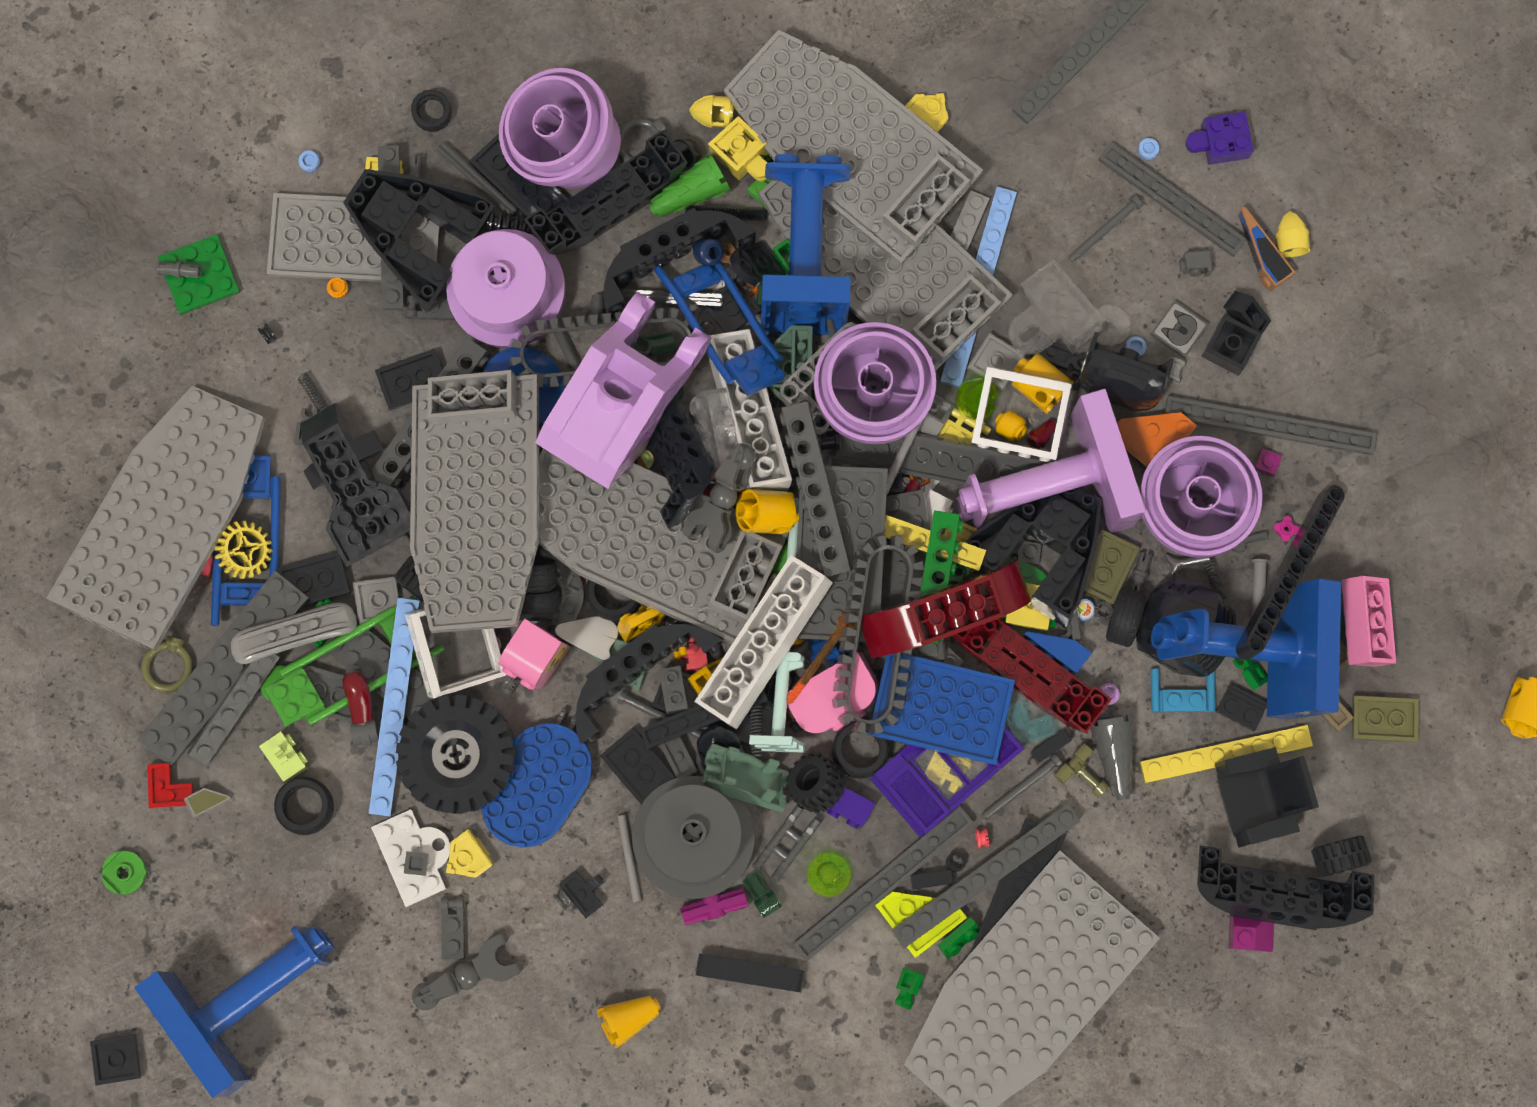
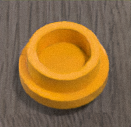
M333 278L327 284V291L330 296L341 298L348 292V284L344 279Z

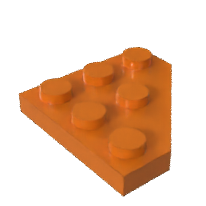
M1181 412L1123 418L1117 423L1126 451L1146 467L1165 446L1179 439L1189 437L1197 427L1194 422Z

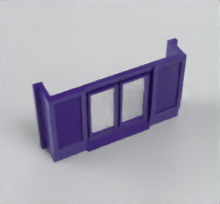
M1006 726L1004 727L996 765L908 745L877 771L870 780L916 834L922 838L1025 748Z

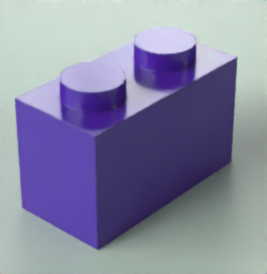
M843 786L844 793L839 797L841 799L839 802L836 801L834 803L835 806L833 808L828 807L826 813L836 819L839 816L846 819V824L855 829L858 826L863 828L875 803Z

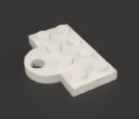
M412 809L371 827L405 907H409L446 890L438 870L447 863L450 855V841L445 833L433 827L420 829ZM438 838L443 839L445 842V847L441 851H436L433 848V842ZM406 851L429 854L426 876L404 874Z

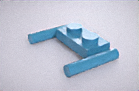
M1150 669L1151 712H1216L1215 671L1206 676L1207 690H1160L1159 669Z

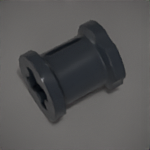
M833 432L830 435L817 434L821 452L827 449H835V451L840 449L838 432Z

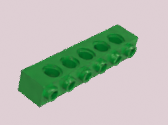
M934 510L920 597L952 586V584L948 583L950 575L954 576L956 563H952L953 554L958 555L960 542L956 541L957 532H962L963 520H959L960 514ZM941 530H950L952 533L951 539L948 541L941 540L939 537ZM943 550L947 552L948 559L945 562L936 560L935 555L938 551ZM935 572L944 574L945 579L942 583L936 584L932 581V575Z

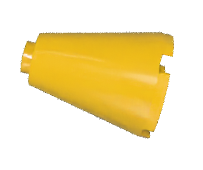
M645 996L597 1008L598 1018L603 1017L602 1029L611 1045L615 1044L614 1048L617 1049L659 1016L658 1011L661 1008L656 998L652 999L651 996Z

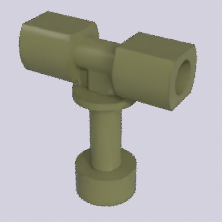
M1083 743L1072 755L1071 761L1068 764L1065 763L1054 774V777L1064 784L1072 775L1074 777L1080 775L1094 788L1092 793L1099 798L1108 789L1109 784L1104 780L1099 782L1085 769L1087 766L1085 761L1093 751Z

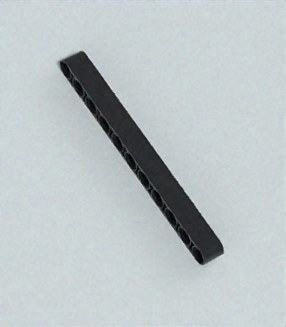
M1331 485L1317 496L1236 645V653L1240 659L1250 660L1264 650L1344 501L1345 493L1340 486Z

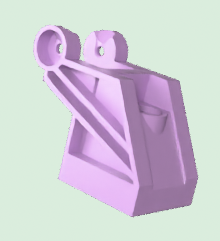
M637 292L631 298L619 320L591 345L544 422L535 442L607 489L644 452L666 406L690 377L692 370L703 357L712 338L695 327L690 337L686 336L676 355L665 366L658 365L634 350L630 345L632 342L635 343L637 341L640 330L647 322L655 306L653 300L640 292Z

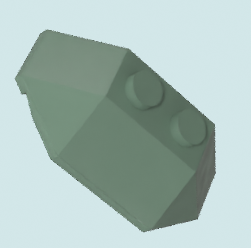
M791 325L773 343L783 358L781 362L776 364L784 373V380L769 386L768 389L779 399L782 384L812 356V326ZM807 374L799 376L802 382L810 381V377ZM789 388L784 391V394L792 397L795 395V391ZM811 388L806 392L810 397Z

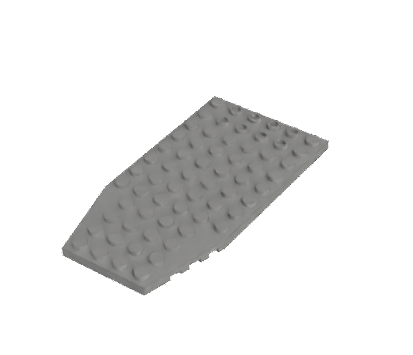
M780 30L770 38L724 89V94L730 99L732 105L746 124L759 135L758 138L762 144L767 142L764 148L773 160L779 154L796 155L800 158L799 163H816L817 157L823 155L841 157L842 164L851 167L850 180L847 182H834L823 188V201L900 265L983 173L982 168L856 66L850 63L847 64L833 55L830 56L820 51V49L814 46L811 47Z
M772 180L759 192L758 197L784 237L790 239L791 187L781 181ZM823 201L821 276L851 277L849 310L863 323H887L900 327L912 334L929 353L935 371L1012 298L1013 294L939 225L932 229L900 265Z
M512 370L431 377L428 378L427 385L412 386L410 551L414 559L415 571L418 575L419 588L424 600V609L429 629L432 633L518 627L539 543V445L535 443L539 435V376L537 374L515 376Z
M191 386L132 450L49 592L47 599L66 608L72 614L143 648L146 646L157 651L218 544V539L222 537V532L226 530L244 495L242 492L249 478V468L255 458L254 452L260 441L265 418L195 386Z
M543 448L539 455L538 544L579 576L687 625L708 630L732 645L752 615L788 533L744 532L738 525L736 509L729 508L728 510L732 511L729 518L732 526V536L722 552L716 553L708 546L711 534L708 527H705L696 538L684 536L682 530L686 519L674 527L667 528L660 511L672 494V490L665 477L632 463L607 489ZM702 494L691 512L703 507L705 501L711 502L710 498Z
M1059 850L944 983L903 1065L950 1107H997L1049 1069L1160 938Z

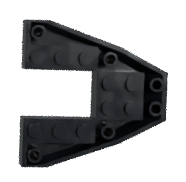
M369 169L363 171L343 202L368 243L426 313L452 272L399 239V236L414 213L417 212L468 244L475 238L495 206L477 193L412 175Z
M1078 487L1007 509L972 533L965 542L986 550L980 570H973L983 575L997 570V566L1010 562L1029 535L1056 551L1061 557L1032 595L1030 606L1067 629L1081 603L1095 553L1102 499L1084 487Z

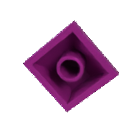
M1230 916L1228 949L1273 952L1274 923Z

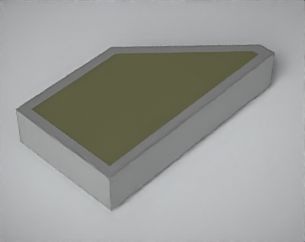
M203 788L184 798V801L191 815L195 818L231 798L228 795Z

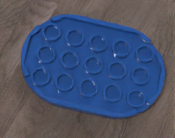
M546 723L533 726L515 738L514 744L517 746V757H515L516 769L514 775H511L509 779L510 784L505 792L502 791L498 795L499 798L481 809L484 823L489 831L497 839L508 845L533 847L548 841L562 827L588 787L592 775V759L589 749L585 743L580 744L578 734L558 724Z

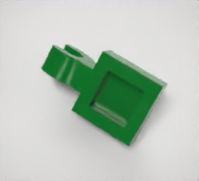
M1240 658L1234 659L1233 664L1237 668L1244 670L1242 675L1253 691L1267 682L1268 678L1258 663L1254 664L1252 660H1243L1244 662H1242Z
M903 967L896 986L900 993L895 1000V1005L908 1010L911 1009L913 1005L912 994L917 996L924 978L923 974Z

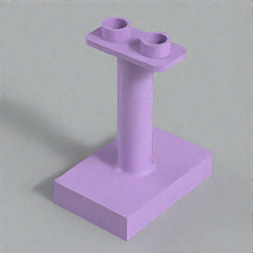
M1106 389L1080 396L1070 414L1082 451L1081 454L980 484L975 474L969 475L964 487L959 489V497H955L960 519L963 522L972 520L974 528H980L987 514L1093 484L1095 494L1102 499L1101 512L1108 532L1112 534L1134 527L1146 510Z

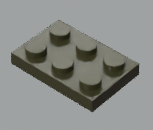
M1101 529L1084 592L1113 605L1140 547Z
M1373 696L1352 697V716L1354 717L1352 719V739L1418 742L1419 699Z

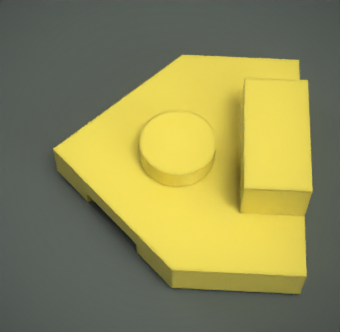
M944 93L936 95L915 94L905 106L937 133L948 121Z
M467 829L450 842V855L446 873L476 878L494 865L489 857L491 854L479 837L476 838L470 829Z

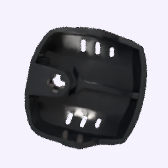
M1095 331L1078 380L1080 387L1087 394L1106 389L1110 403L1127 408L1130 411H1148L1153 409L1162 399L1174 359L1170 358L1162 365L1138 360L1139 353L1133 349L1122 348L1119 352H1115L1097 343L1099 332Z
M1168 577L1150 593L1145 602L1136 634V647L1145 656L1177 674L1196 677L1209 676L1218 668L1226 656L1197 654L1171 660H1160L1157 656V649L1153 647L1151 642L1153 627L1163 616L1199 608L1208 611L1209 622L1236 625L1235 611L1212 588L1182 578Z

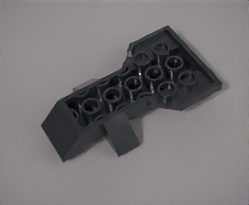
M335 403L300 423L302 443L313 462L303 472L313 490L325 484L333 499L332 513L326 530L345 566L348 567L410 532L411 508L400 488L375 481L365 462L366 459L385 449L375 430L353 440L345 425L347 421L338 404ZM353 486H356L357 488L355 493H352L351 489H353ZM363 505H366V506H367V509H366L365 512H363V511L361 510V508L364 507ZM374 524L377 525V528H376L375 531H373L372 528H371V527L374 526Z

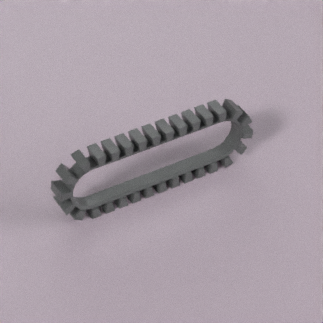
M664 308L654 309L652 311L654 319L650 320L649 317L645 323L669 322L679 326L685 336L690 337L692 334L687 327L689 322L685 316L682 321L676 319L679 309L676 308L667 309V318H663ZM622 312L612 314L615 323L619 320ZM611 313L599 315L602 323L600 325H597L598 314L586 316L589 326H584L585 316L573 318L575 327H571V317L561 318L562 328L558 329V318L546 320L549 327L548 330H544L545 319L533 322L536 329L533 333L530 332L527 324L517 331L524 337V340L519 342L513 338L510 341L508 348L519 349L518 357L508 358L510 367L518 363L521 364L524 370L516 376L537 374L539 376V388H543V378H548V388L558 387L557 377L562 376L561 386H567L571 380L570 375H574L575 371L539 374L532 371L524 360L523 351L525 344L532 336L538 334L611 328L615 324H610ZM661 362L657 364L665 366L668 362Z
M886 535L872 538L876 549L873 550L869 543L863 544L857 551L866 556L865 560L855 559L852 563V569H862V574L855 572L851 573L850 583L860 582V587L851 586L848 589V596H858V600H848L846 602L845 610H856V614L848 613L844 615L843 623H854L853 629L849 627L842 628L841 637H852L851 643L840 641L839 651L850 650L849 656L844 654L838 655L837 664H848L847 670L843 668L836 669L835 678L846 679L845 684L834 682L833 691L844 692L843 699H832L833 708L844 706L846 713L837 719L842 725H848L852 719L856 721L852 732L858 734H865L866 724L870 726V734L884 732L880 721L883 720L887 726H893L898 718L889 714L891 709L902 710L904 706V700L894 701V694L905 696L906 687H896V681L901 683L907 682L908 673H898V668L908 669L910 659L900 660V654L911 655L912 649L893 655L886 706L880 716L873 720L861 719L853 712L849 700L868 572L873 556L881 550H891L899 554L906 567L901 604L920 597L921 591H910L911 586L915 588L922 586L923 578H912L913 571L924 570L923 561L912 564L909 556L918 552L913 544L908 545L904 550L899 548L904 538L897 535L891 536L890 545H886Z

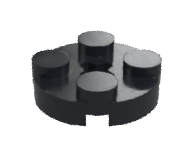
M715 723L700 734L696 744L699 757L704 763L706 753L712 744L721 742L725 748L733 747L740 749L738 734L732 728L721 723Z

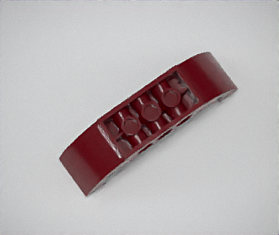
M1018 559L997 566V570L886 610H875L862 615L860 626L871 658L891 655L933 643L1004 617L1029 604L1031 597Z
M999 619L952 635L977 662L996 676L1015 680L1014 690L1043 712L1079 732L1087 733L1112 700V698L1096 686L1092 689Z

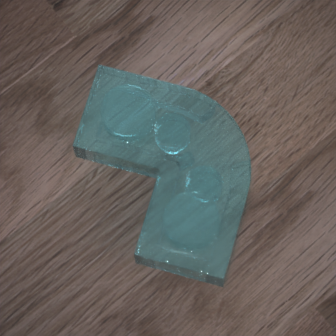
M1023 701L1009 705L1006 723L1010 733L1017 740L1024 743H1034L1057 735L1050 714L1029 720Z

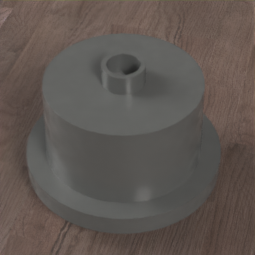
M703 776L679 777L660 785L644 800L633 824V850L637 863L644 875L660 890L684 899L707 898L731 887L745 872L754 849V825L745 803L741 800L724 796L716 790L709 788L703 784ZM685 828L687 833L683 835V830Z

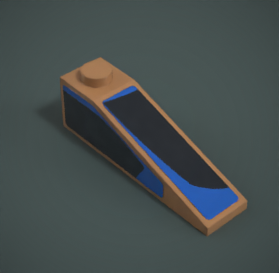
M1244 206L1238 213V217L1258 275L1260 276V281L1265 288H1269L1272 292L1291 279L1295 271Z

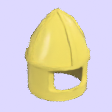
M708 95L695 101L690 107L689 112L695 120L704 126L726 128L733 121L734 106L726 96Z
M1287 212L1283 216L1275 235L1278 250L1284 257L1305 255L1310 252L1309 230L1296 213Z

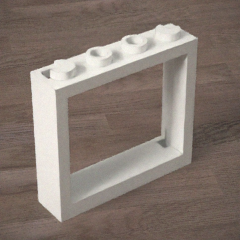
M990 366L987 367L972 443H976L981 448H989V446L998 448L997 450L1001 453L1019 452L1018 456L1024 458H1031V455L1039 456L1040 461L1051 463L1052 459L1056 460L1058 458L1073 383ZM993 377L1063 391L1051 451L981 437Z
M422 608L405 614L428 697L434 699L506 676L502 672L504 667L498 664L501 657L499 650L501 649L500 639L498 636H495L494 628L481 629L492 670L439 686L420 617L426 616L425 609Z

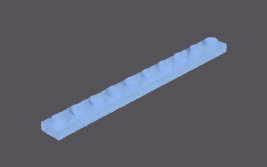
M1001 187L996 188L976 256V261L992 276L1017 193ZM976 332L946 360L940 383L960 389Z
M398 598L369 814L391 816L397 772L396 761H398L396 745L401 740L399 734L403 727L413 654V642L405 614L418 610L420 600Z

